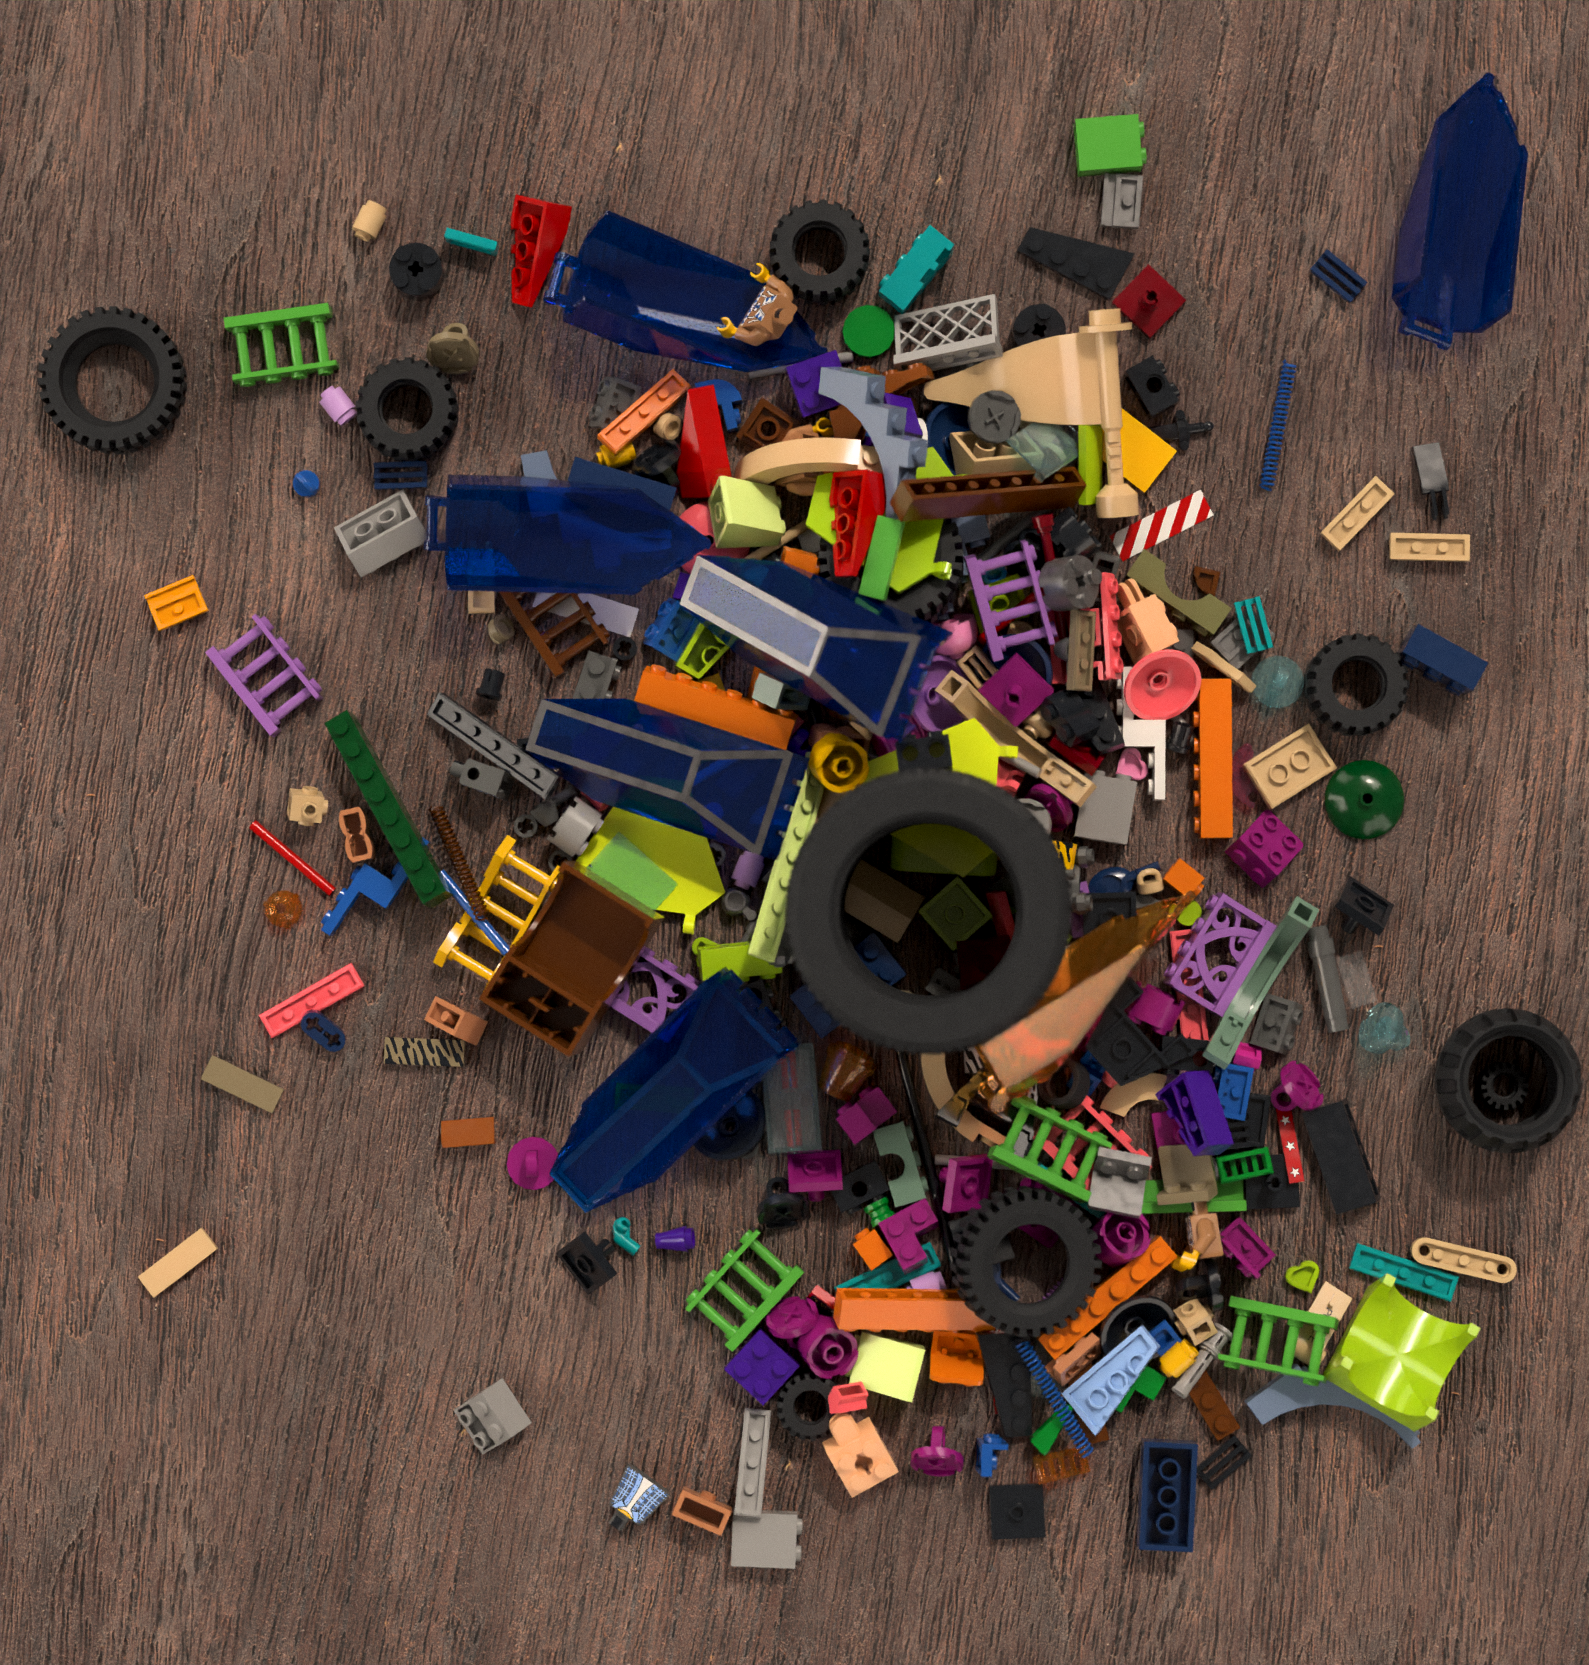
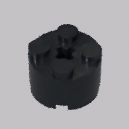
M409 243L400 246L391 258L389 265L391 280L396 289L406 298L414 301L427 300L442 288L445 270L436 251L428 245ZM416 267H420L423 272H418V275L414 277L412 271H415Z
M1035 304L1026 307L1018 314L1012 328V344L1014 348L1040 339L1066 334L1063 317L1048 304ZM1035 328L1044 331L1042 338L1039 335H1033Z
M1069 506L1054 518L1053 530L1050 531L1053 548L1057 551L1060 558L1082 555L1089 559L1102 548V545L1095 536H1089L1092 533L1091 528L1084 520L1077 521L1078 516Z

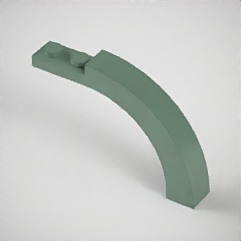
M1298 896L1295 897L1276 924V928L1224 1015L1220 1017L1218 1025L1202 1054L1203 1057L1224 1070L1227 1068L1265 995L1299 942L1311 928L1319 912L1318 908Z

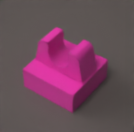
M1240 1042L1233 1056V1064L1254 1068L1255 1072L1261 1064L1262 1047Z

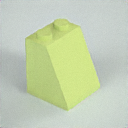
M719 476L708 500L716 549L777 546L782 536L785 535L786 527L784 520H781L780 517L781 500L779 496H776L775 486Z
M861 1330L860 1336L855 1335L858 1359L854 1367L845 1374L846 1377H850L849 1384L862 1381L867 1390L912 1402L925 1353L924 1346Z

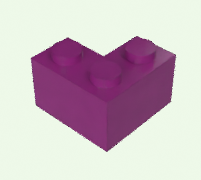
M871 1085L858 1094L861 1099L853 1105L848 1101L836 1110L839 1114L835 1117L854 1144H857L879 1125L897 1113L878 1086L874 1089Z
M926 1198L878 1223L879 1229L904 1275L928 1263V1258L917 1238L939 1227L937 1218Z

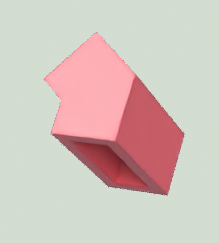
M862 1381L832 1388L828 1395L830 1414L867 1408L866 1399L869 1394Z

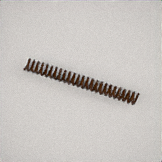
M430 806V815L433 817L434 825L437 826L436 829L439 830L440 838L443 839L442 843L454 866L455 873L458 875L457 878L460 880V884H462L463 892L466 893L467 901L470 902L469 906L474 911L475 919L478 921L488 919L487 917L478 919V916L487 914L489 910L486 909L487 905H483L485 903L482 900L483 896H479L481 894L478 891L479 887H475L477 885L474 882L475 878H471L473 874L470 873L471 869L468 868L467 860L462 855L463 851H460L461 847L458 846L460 843L456 842L458 839L455 837L456 833H452L454 829L451 828V824H448L450 820L445 815L444 807L439 806L431 811L432 806Z

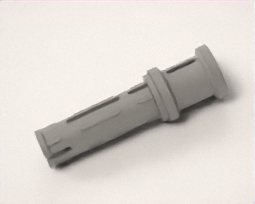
M1213 1323L1218 1333L1199 1344L1200 1350L1199 1355L1195 1358L1196 1362L1182 1374L1177 1383L1172 1387L1173 1392L1183 1399L1187 1398V1395L1211 1361L1218 1358L1226 1342L1232 1340L1233 1334L1219 1323Z

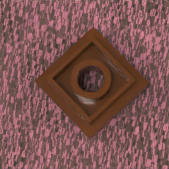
M762 397L736 435V438L757 450L770 444L782 442L790 429L800 427L801 423ZM765 423L774 424L776 427L775 434L772 436L763 435L761 432L762 425Z

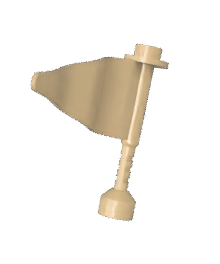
M1120 308L1088 311L1089 325L1079 326V333L1057 335L1033 341L1003 352L1002 357L985 360L954 374L925 383L924 395L930 400L970 406L972 401L980 394L997 390L1003 391L1014 398L1021 412V420L1060 425L1101 424L1105 434L1108 484L1095 496L1097 518L1139 515L1138 493L1127 483H1124L1120 434L1123 423L1116 331L1132 329V322L1121 323Z

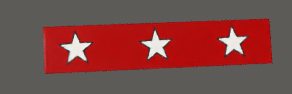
M1276 1108L1289 1184L1305 1182L1292 1111H1281Z

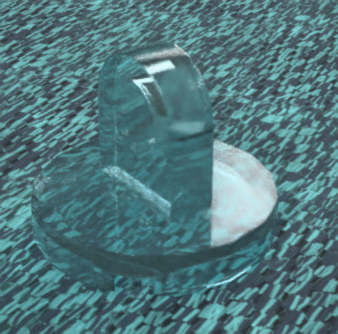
M1276 655L1264 659L1256 666L1251 676V681L1256 685V688L1253 690L1256 699L1269 708L1279 709L1287 707L1298 700L1303 691L1304 678L1302 670L1296 662L1288 657Z
M1382 1002L1372 1007L1367 1013L1369 1014L1367 1020L1363 1019L1360 1024L1359 1042L1363 1048L1373 1054H1382L1389 1049L1399 1051L1410 1045V1034L1403 1025V1013L1399 1007L1391 1003Z

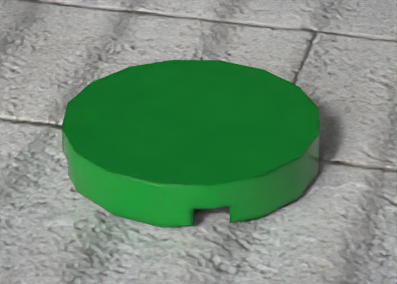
M865 305L857 307L849 313L844 321V342L859 357L874 358L881 356L894 341L895 327L893 319L887 311L878 306Z

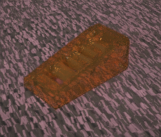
M1085 1446L1079 1449L1072 1447L1049 1452L1045 1456L1043 1454L1032 1456L1038 1484L1090 1472L1087 1457L1081 1458L1082 1455L1086 1454V1451L1079 1454V1451L1084 1449ZM1075 1453L1079 1455L1080 1468H1076L1073 1456ZM1064 1456H1068L1071 1470L1066 1471L1063 1460ZM1058 1458L1061 1471L1055 1473L1053 1459ZM1044 1461H1048L1049 1475H1045L1042 1463Z

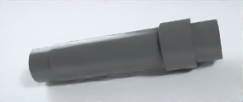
M1328 925L1311 927L1307 932L1309 942L1306 943L1309 957L1312 958L1328 1033L1347 1030L1349 1026L1334 956L1336 951L1333 937L1329 935Z

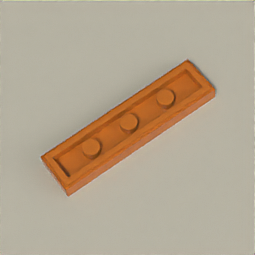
M672 369L597 435V439L615 456L618 455L687 394V390L691 389L692 386Z

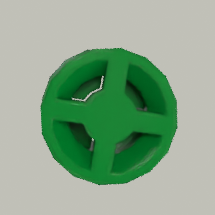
M887 1197L863 1208L865 1213L869 1214L872 1219V1227L878 1226L879 1222L895 1214L888 1206L889 1201Z

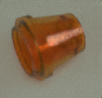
M837 1040L836 1043L830 1042L826 1049L827 1057L817 1085L829 1095L848 1102L868 1076L874 1074L877 1067L874 1064V1059L865 1051L850 1043Z

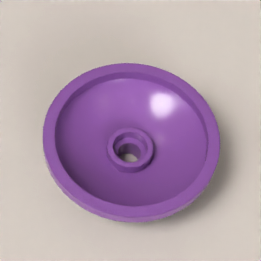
M936 655L925 658L915 667L909 680L908 702L910 710L917 723L928 732L943 731L966 721L935 691L951 670L970 682L967 675L956 663L957 661L948 656Z

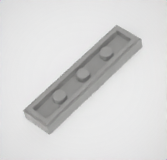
M745 1408L734 1516L761 1519L771 1410Z

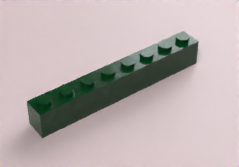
M345 710L325 722V726L422 904L433 908L452 897L453 893L357 717L350 711Z

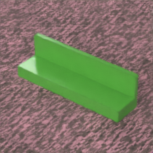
M1146 1180L1141 1214L1192 1212L1191 1203L1158 1205L1157 1194L1164 1189L1163 1180ZM1243 1180L1220 1185L1219 1181H1216L1218 1194L1210 1201H1207L1208 1212L1247 1211Z

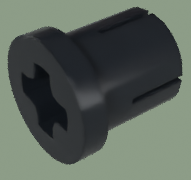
M486 668L480 688L476 689L475 694L485 699L501 701L502 694L500 692L505 674Z
M1174 721L1169 740L1165 741V748L1178 753L1189 754L1191 750L1189 743L1194 727L1185 722Z

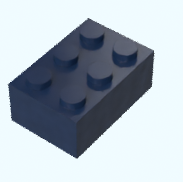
M1420 624L1409 630L1397 651L1402 657L1400 661L1403 666L1406 665L1409 670L1418 669L1423 672L1422 677L1430 682L1436 683L1439 681L1445 684V689L1456 696L1460 694L1465 695L1473 691L1488 665V662Z

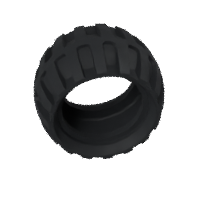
M1512 1008L1494 1009L1473 1016L1461 1024L1449 1036L1437 1059L1434 1080L1435 1092L1443 1115L1455 1131L1467 1141L1493 1152L1520 1153L1536 1149L1558 1136L1571 1121L1582 1093L1581 1065L1569 1039L1549 1020L1526 1010ZM1505 1036H1512L1526 1041L1539 1053L1546 1066L1548 1087L1542 1104L1532 1116L1516 1124L1499 1125L1483 1116L1473 1103L1468 1088L1469 1068L1478 1051L1489 1042Z

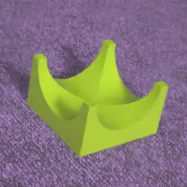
M1387 1273L1367 1287L1323 1376L1331 1383L1415 1432L1435 1421L1439 1413L1435 1409V1404L1441 1387L1460 1354L1477 1337L1480 1328L1473 1323L1457 1324L1448 1322L1419 1309L1398 1292L1394 1284L1396 1278Z

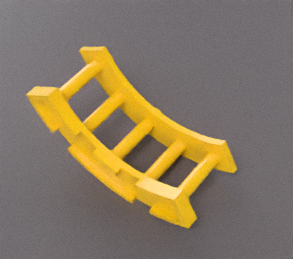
M507 835L494 853L478 891L481 892L479 896H483L482 900L485 901L483 905H487L486 909L490 913L520 930L512 942L514 944L531 926L547 896L554 889L560 866L557 865L551 876L547 875L516 856V852L512 850L516 840ZM510 864L542 883L544 887L540 895H536L506 877L505 872L502 871L504 865L508 866ZM493 885H501L534 905L525 921L491 901V897L488 894ZM465 911L459 921L462 924L455 923L438 949L433 963L443 967L447 960H455L488 980L487 986L497 968L495 971H492L459 951L460 948L457 944L463 935L466 937L470 935L496 952L500 953V951L484 932L475 926L476 923L472 922V918Z

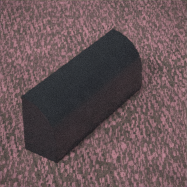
M1347 1097L1321 1105L1313 1111L1303 1112L1302 1115L1336 1215L1378 1202L1381 1197Z

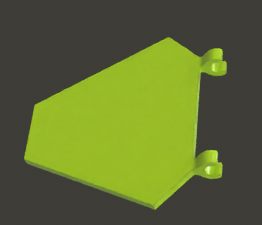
M934 447L927 448L925 467H917L916 479L958 476L951 473ZM833 472L817 476L806 527L833 546L837 540L836 531L832 530L831 521L835 520L834 508L830 507L829 499ZM886 509L882 516L886 517ZM944 519L905 522L890 583V588L898 594L929 575H934L943 580H950L952 564L948 562L934 563ZM869 548L861 564V567H863L864 569L868 557Z

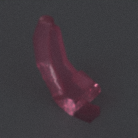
M1244 743L1235 752L1232 760V793L1242 804L1253 809L1256 803L1251 802L1248 799V795L1251 792L1260 795L1242 766L1251 760L1254 754L1252 745Z

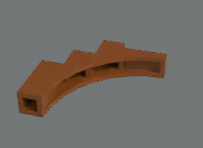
M923 363L911 364L907 366L908 370L900 372L896 369L885 371L882 373L883 376H886L885 393L900 396L917 385L934 380L933 371L928 366L923 365ZM862 366L855 369L880 375V372L871 368V366ZM842 404L836 406L837 410L829 411L834 438L861 440V445L867 431L856 416ZM823 471V472H824V474H827V473H831V472H835V471Z

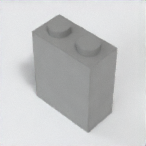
M1096 770L1092 776L1084 773L1083 776L1092 781L1097 788L1081 807H1077L1073 837L1123 846L1127 845L1137 782L1131 781L1132 776L1116 774V777L1112 778L1106 777V772Z
M733 1509L731 1566L795 1569V1562H801V1545H796L797 1535H802V1519L797 1518V1511L762 1510L760 1519L734 1516L735 1509Z

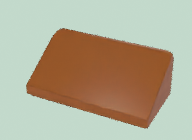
M494 1117L441 1121L442 1148L496 1143Z

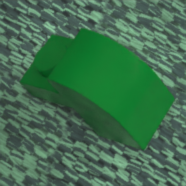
M1147 1365L1116 1410L1122 1413L1135 1390L1154 1401L1167 1377Z

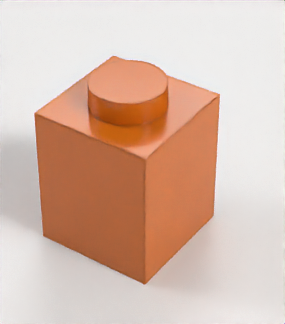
M1179 858L1162 879L1164 883L1183 898L1189 899L1190 896L1195 898L1204 888L1201 882L1205 877Z
M866 1227L854 1236L856 1241L853 1242V1246L871 1271L893 1256L875 1228L869 1231Z

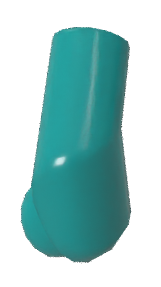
M626 1217L616 1219L613 1224L614 1242L634 1256L641 1245L630 1238V1221Z

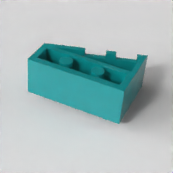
M929 225L924 233H920L914 240L908 254L904 253L896 262L895 267L897 268L891 276L886 274L878 284L881 288L878 296L900 314H904L953 255L955 244Z

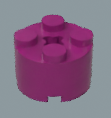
M1137 980V985L1144 992L1124 1010L1127 1012V1016L1137 1024L1141 1025L1142 1021L1151 1024V1030L1159 1034L1166 1035L1167 1031L1172 1032L1185 1005V1001L1180 999L1179 1003H1177L1173 994L1148 983L1143 988L1141 987L1142 981Z
M1107 1212L1097 1219L1091 1226V1230L1095 1231L1098 1237L1093 1242L1101 1247V1253L1095 1254L1096 1257L1108 1266L1115 1268L1123 1266L1143 1254L1150 1244L1148 1233L1150 1228L1146 1218L1142 1214L1140 1218H1133Z
M819 1315L817 1324L810 1331L801 1335L797 1341L800 1355L811 1370L821 1378L832 1379V1376L839 1374L842 1376L848 1373L858 1359L855 1337L851 1332L838 1329L833 1317Z

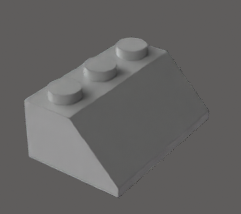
M403 489L334 527L360 577L373 573L377 568L398 559L402 554L421 546L430 539Z

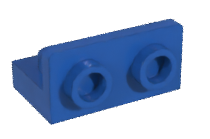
M668 598L667 601L660 605L655 622L646 629L643 643L677 662L702 616L680 605V601Z
M1229 1064L1225 1070L1218 1065L1213 1067L1211 1076L1226 1118L1245 1121L1254 1068Z
M987 1433L983 1434V1438H977L976 1471L981 1477H992V1470L997 1469V1454H994V1450H1008V1443L1002 1437H999V1434Z

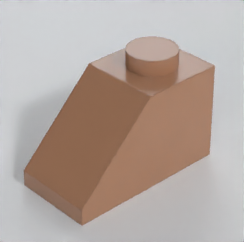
M435 996L424 1019L447 1033L476 1046L488 1021Z

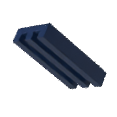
M1328 249L1309 270L1349 304L1367 284V281ZM1327 258V259H1328L1331 263H1333L1337 268H1339V269H1340L1342 272H1344L1348 277H1350L1354 282H1356V283L1358 284V286L1356 287L1353 283H1351V282H1350L1347 278H1345L1341 273H1339V272H1338L1336 269H1334L1330 264H1328V263L1325 261V259ZM1321 265L1352 291L1351 295L1319 270V266Z
M427 461L374 463V489L428 488ZM422 468L420 472L380 473V469ZM422 477V482H380V479Z

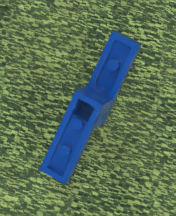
M422 837L427 847L429 848L432 843L424 837ZM400 861L391 872L394 875L392 880L366 863L362 867L358 865L350 877L353 882L349 888H343L335 900L338 904L333 911L328 910L323 917L321 923L324 926L321 930L329 936H333L361 893L385 909H389L409 879Z

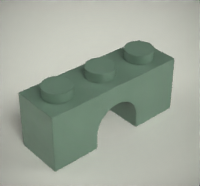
M900 1121L876 1128L873 1131L879 1155L883 1156L894 1153L899 1155L904 1161L902 1174L895 1179L887 1181L895 1207L926 1198L925 1192H928L929 1188L925 1176H919L917 1167L922 1166L918 1151H912L909 1141L914 1140L910 1125L904 1126V1122Z

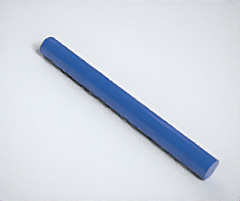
M444 869L441 870L453 893V897L500 953L505 956L510 949L509 945L487 919L483 921L475 919L474 911L471 910L470 902L467 901L468 898Z

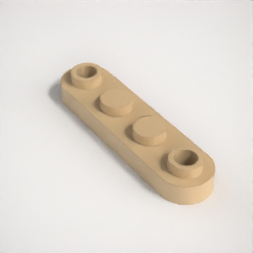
M1427 1237L1416 1239L1410 1249L1412 1258L1418 1263L1499 1283L1510 1282L1517 1272L1515 1262L1509 1257ZM1426 1245L1428 1248L1426 1255H1421L1419 1252L1420 1247ZM1500 1264H1504L1506 1267L1503 1274H1499L1497 1271V1267Z

